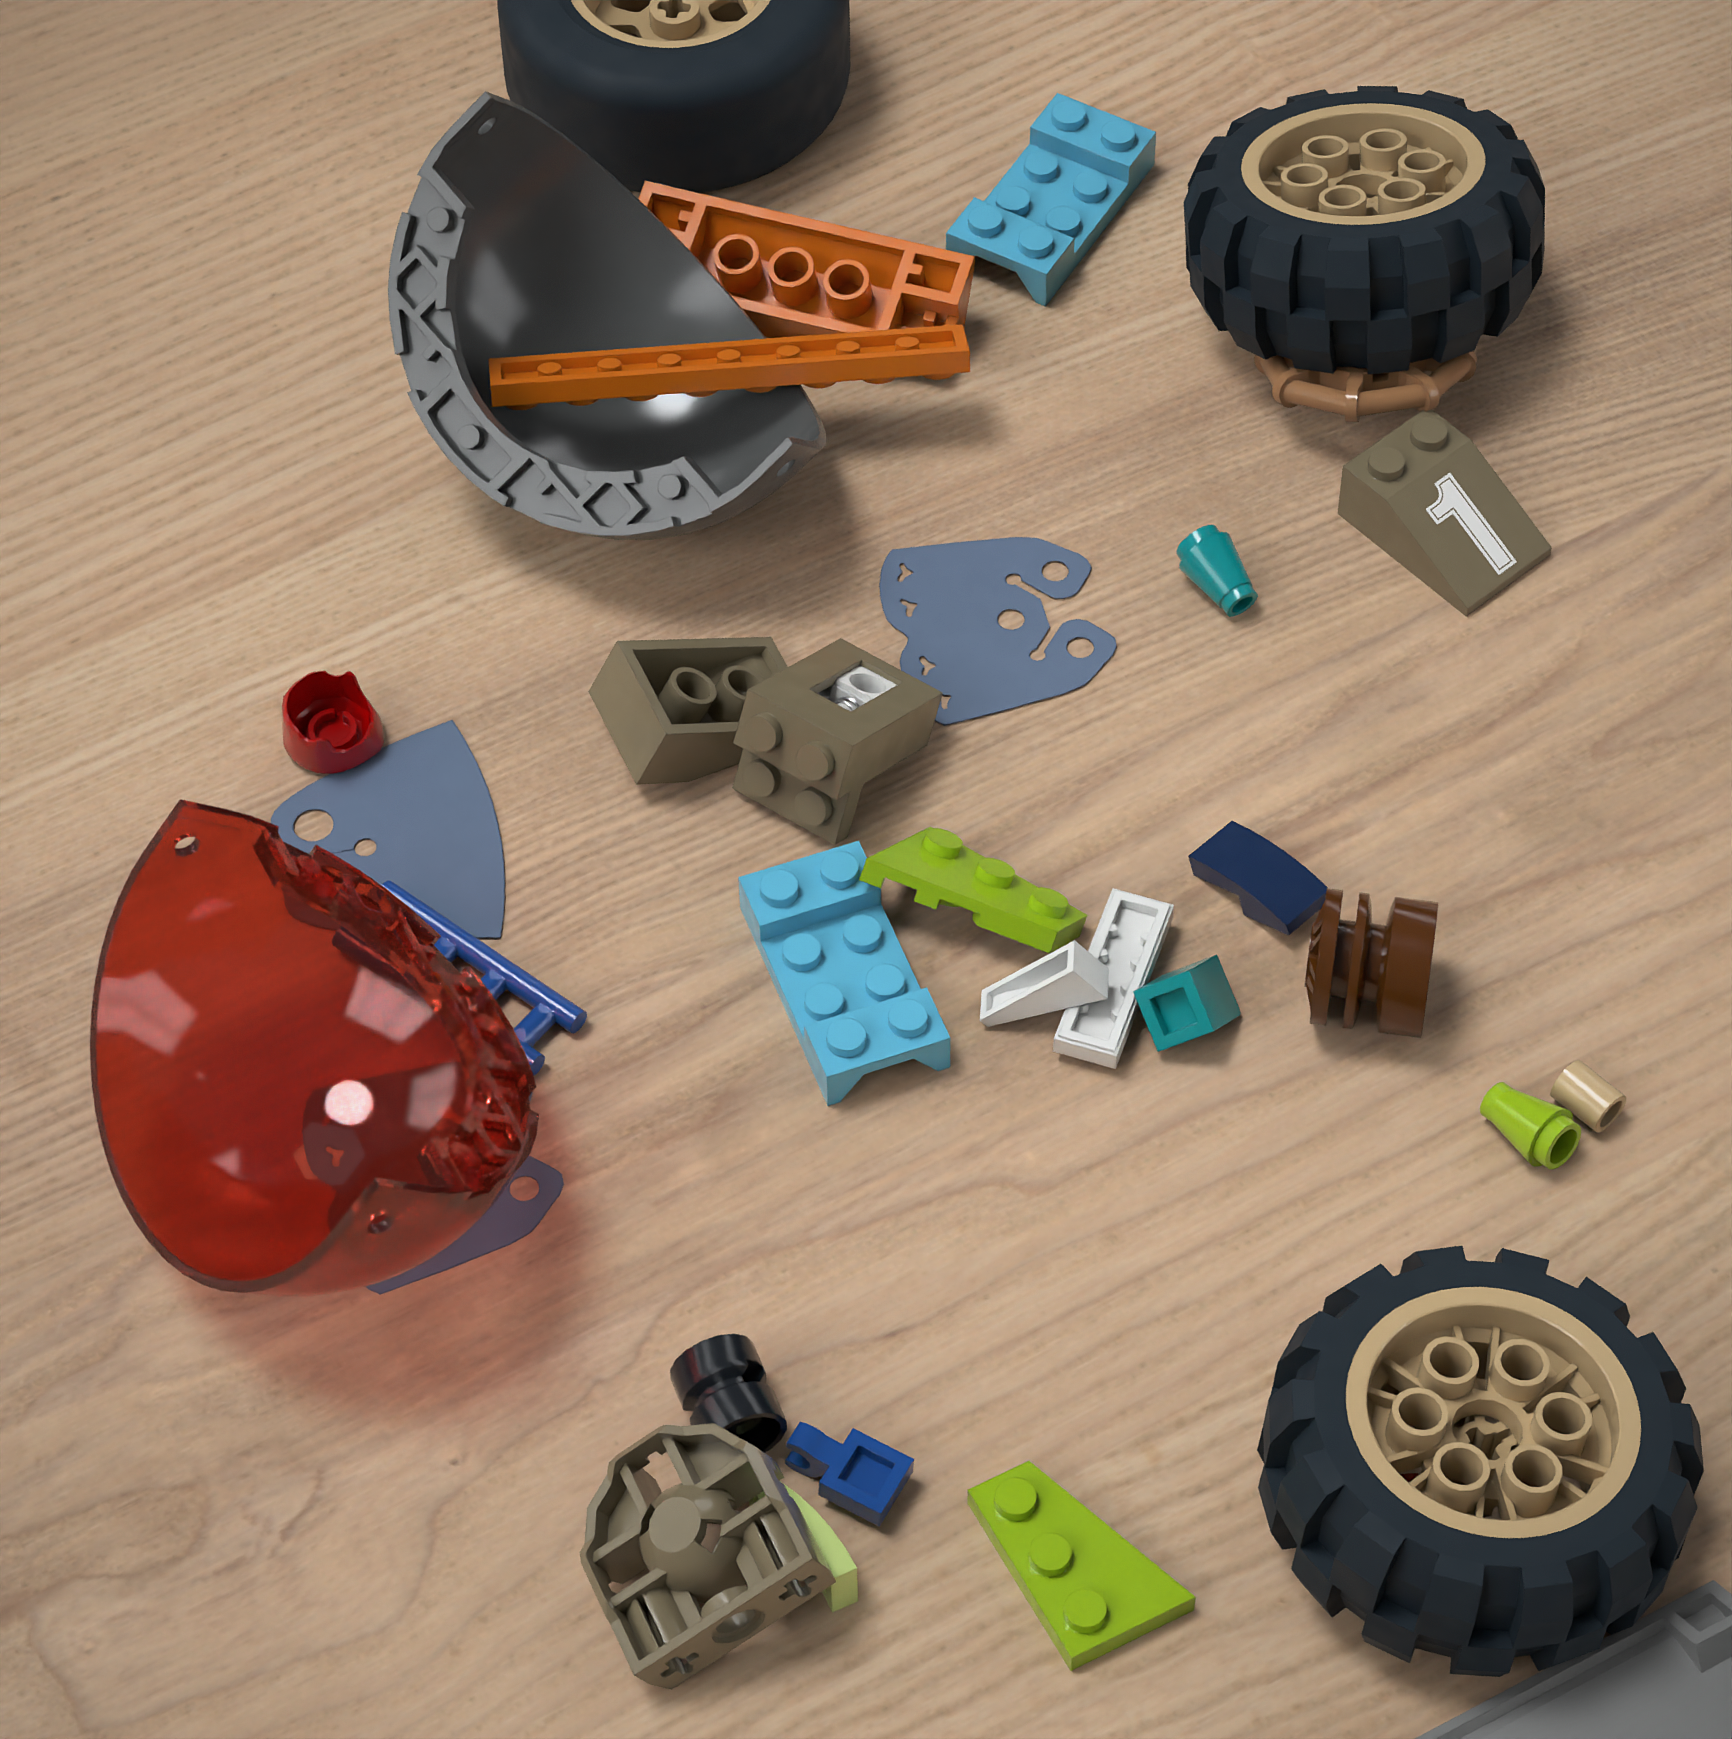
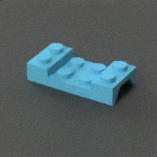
M1057 93L1031 125L1030 144L984 201L974 197L946 232V250L978 256L1015 271L1034 301L1046 307L1154 166L1156 132Z
M859 841L738 877L740 909L827 1106L841 1102L864 1074L911 1059H915L937 1071L950 1068L951 1038L928 988L921 989L881 904V888L859 880L867 858Z

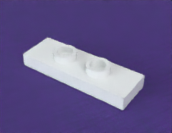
M1112 888L1088 950L1089 953L1109 968L1108 998L1065 1009L1054 1036L1053 1052L1116 1069L1139 1009L1133 991L1149 983L1173 920V904Z

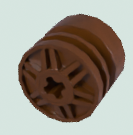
M1327 888L1325 901L1315 923H1312L1305 977V987L1307 988L1311 1010L1310 1024L1326 1026L1330 997L1345 998L1342 1028L1353 1029L1362 1001L1376 1002V1023L1379 1033L1421 1038L1431 972L1438 902L1395 897L1386 925L1372 923L1370 894L1360 892L1356 921L1342 920L1340 915L1343 890Z

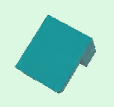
M1217 954L1161 975L1133 991L1158 1052L1211 1033L1240 1016L1239 1006Z

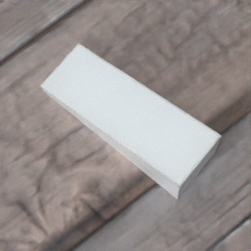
M1074 940L983 989L981 993L980 1021L987 1027L1105 1000L1108 998L1109 968Z

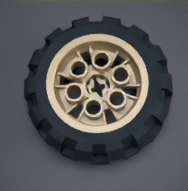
M1357 86V91L1329 94L1323 89L1287 97L1286 105L1271 110L1259 107L1232 121L1226 136L1213 137L1198 160L1188 182V193L1183 202L1186 268L1190 273V286L1218 331L1230 332L1237 346L1265 360L1276 355L1291 359L1296 369L1334 374L1337 367L1367 368V374L1369 375L1409 371V365L1413 362L1433 358L1437 362L1443 363L1475 350L1482 335L1498 337L1518 318L1543 269L1545 251V186L1539 168L1525 141L1518 139L1511 124L1490 110L1474 112L1467 109L1464 99L1430 90L1420 95L1398 92L1397 86Z
M1454 1246L1414 1252L1403 1260L1400 1274L1393 1276L1382 1264H1379L1325 1297L1323 1310L1318 1311L1299 1324L1277 1363L1272 1391L1268 1399L1257 1448L1264 1463L1258 1490L1270 1532L1282 1550L1296 1548L1291 1570L1331 1617H1334L1345 1608L1349 1609L1365 1621L1361 1633L1364 1642L1408 1663L1411 1662L1416 1648L1451 1657L1450 1674L1501 1677L1510 1673L1514 1657L1530 1655L1537 1670L1541 1671L1600 1649L1605 1632L1612 1635L1632 1627L1663 1592L1671 1567L1680 1556L1687 1533L1698 1507L1694 1495L1704 1472L1700 1425L1691 1405L1681 1403L1686 1386L1678 1369L1654 1332L1637 1338L1627 1328L1630 1314L1626 1303L1588 1277H1585L1579 1287L1576 1288L1547 1275L1548 1259L1502 1248L1497 1254L1495 1262L1466 1260L1463 1246ZM1485 1416L1495 1418L1499 1422L1492 1424L1485 1421ZM1466 1417L1465 1424L1462 1427L1454 1426L1460 1419ZM1419 1467L1422 1469L1421 1474L1409 1483L1399 1474ZM1562 1476L1578 1480L1582 1490L1565 1480ZM1494 1506L1498 1507L1501 1520L1483 1518L1492 1515Z

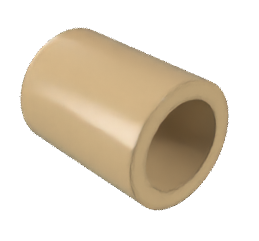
M1580 1060L1572 1062L1563 1070L1554 1082L1550 1092L1551 1097L1597 1133L1604 1131L1615 1121L1627 1100L1625 1095Z

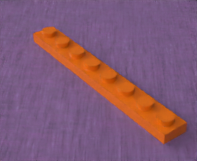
M963 324L489 358L488 361L492 407L506 406L513 410H527L541 403L566 402L570 405L585 406L595 403L598 399L625 397L631 401H648L656 398L658 395L685 393L692 397H706L715 394L719 390L745 389L749 392L763 393L771 391L777 386L803 384L810 388H827L836 382L863 380L871 384H884L898 377L923 376L927 379L941 380L949 378L955 373L970 372V349Z

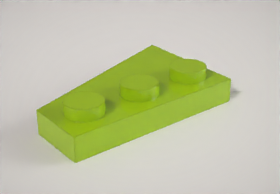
M928 827L866 858L859 878L860 881L878 888L882 887L885 878L916 889L914 902L935 910L940 904L949 907L965 908L973 912L972 920L976 926L1049 954L1080 937L1087 918V914L1069 905L1067 898L1053 889L1033 885L1017 876L1013 867L1006 862L995 858H985L962 845V840L956 834L940 828Z
M1030 1461L968 1489L967 1504L1070 1671L1194 1611L1196 1597Z

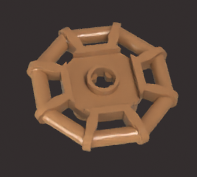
M1474 351L1443 363H1439L1433 358L1413 362L1409 365V371L1369 375L1367 374V368L1337 367L1334 374L1296 369L1291 359L1278 355L1267 360L1255 355L1254 363L1257 369L1268 377L1273 386L1272 395L1274 400L1284 407L1293 408L1297 405H1302L1343 415L1346 422H1359L1360 417L1412 408L1419 412L1435 409L1439 404V398L1457 382L1467 381L1474 375L1477 367V357ZM1425 371H1434L1429 376L1424 373Z

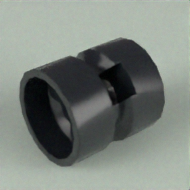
M733 1333L705 1339L686 1349L674 1361L670 1369V1379L683 1410L693 1411L690 1417V1425L715 1423L764 1453L771 1450L781 1441L787 1431V1421L774 1390L766 1384V1372L753 1342L747 1336Z

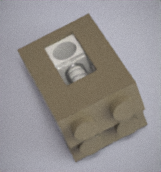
M840 638L748 689L733 742L743 748L732 788L835 845L848 837L863 784L928 745L943 692Z

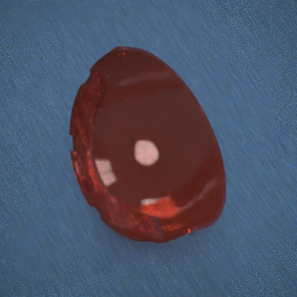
M180 799L141 854L118 897L105 934L94 983L90 1025L92 1091L101 1142L120 1196L145 1238L168 1263L194 1281L221 1291L276 1297H312L366 1287L413 1269L446 1249L470 1230L497 1202L531 1153L537 1135L539 1114L530 1109L529 1096L536 1088V1083L525 1051L501 1007L470 966L465 967L460 973L434 946L441 935L385 887L356 867L318 845H315L308 854L283 842L278 833L279 826L244 813ZM187 837H195L194 841L187 847L175 848L180 840Z

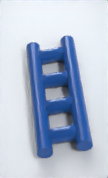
M390 880L380 886L375 896L376 902L387 908V910L364 933L350 923L345 922L339 926L333 936V943L529 1077L535 1076L545 1061V1056L533 1048L534 1044L555 1023L574 1034L580 1030L587 1018L586 1011ZM409 924L435 941L413 965H410L385 948ZM457 957L484 974L461 999L434 981ZM506 989L533 1007L511 1032L483 1014Z

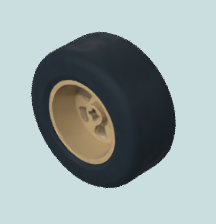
M497 0L504 77L510 101L521 105L548 122L589 154L630 191L641 192L644 182L649 181L702 193L733 187L764 176L790 162L824 132L841 106L848 85L851 67L849 0ZM626 33H633L637 35V37L628 35Z

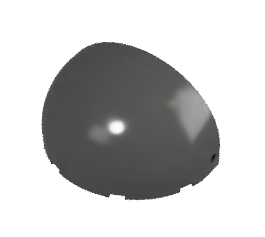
M485 91L431 149L417 174L421 176L408 212H402L390 257L388 301L395 354L401 357L411 389L410 392H407L428 433L446 457L468 480L503 506L510 507L538 520L539 523L587 536L614 540H654L675 537L718 525L752 508L788 482L825 447L827 438L824 426L801 385L777 386L775 389L763 393L749 392L745 389L719 390L715 394L706 397H692L685 393L658 395L656 398L648 401H631L625 397L598 399L595 403L585 406L555 402L541 403L527 410H513L506 406L492 407L489 358L765 339L766 337L707 268L637 197L568 137L521 105Z

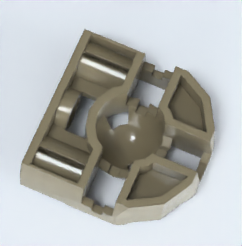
M715 1423L688 1426L663 1425L616 1455L609 1462L607 1475L587 1507L585 1543L580 1551L583 1569L607 1620L611 1624L634 1676L650 1685L671 1690L836 1582L801 1510L789 1495L785 1485L780 1482L784 1476L777 1462L757 1447ZM654 1452H658L661 1455L667 1452L682 1483L661 1492L656 1479L643 1469V1467L650 1463L648 1456ZM764 1491L766 1496L742 1512L735 1511ZM707 1523L722 1525L720 1538L712 1553L701 1545L706 1535ZM644 1569H649L650 1572L619 1593L616 1594L611 1591L610 1583L623 1584ZM798 1580L800 1582L804 1580L806 1585L801 1588ZM699 1603H705V1605L702 1607V1609H701ZM686 1657L688 1663L684 1665L681 1659Z

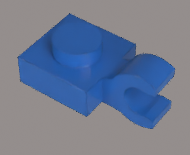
M799 1422L786 1443V1447L791 1450L785 1460V1464L788 1467L808 1477L822 1476L819 1481V1496L879 1527L913 1473V1458L854 1428L842 1444L825 1435L814 1426Z

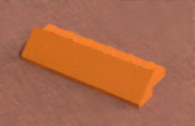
M649 181L644 182L638 199L707 268L766 337L779 338L963 324V327H965L975 267V256Z

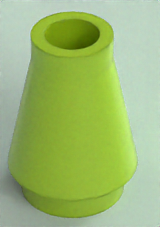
M1504 1082L1495 1084L1482 1100L1480 1106L1481 1115L1490 1120L1534 1167L1544 1165L1548 1169H1556L1571 1157L1578 1146L1581 1138V1127L1573 1121V1114L1568 1109L1515 1090Z

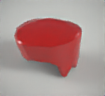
M326 671L309 673L295 682L283 696V744L288 755L305 769L322 774L344 772L364 763L381 750L384 744L381 718L364 695L356 676L351 671L337 676Z

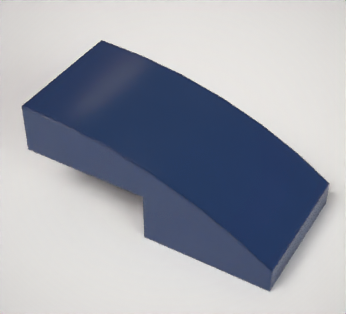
M1234 821L1229 822L1188 856L1194 876L1238 895L1245 916L1287 935L1293 933L1318 912L1325 901L1328 887L1311 871L1274 843Z

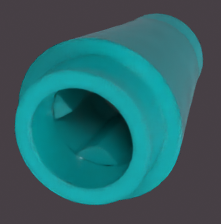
M1206 525L1193 531L1179 544L1176 550V554L1181 560L1179 569L1220 608H1223L1229 617L1243 613L1255 603L1258 594L1253 589V585L1229 533L1220 532L1215 525Z

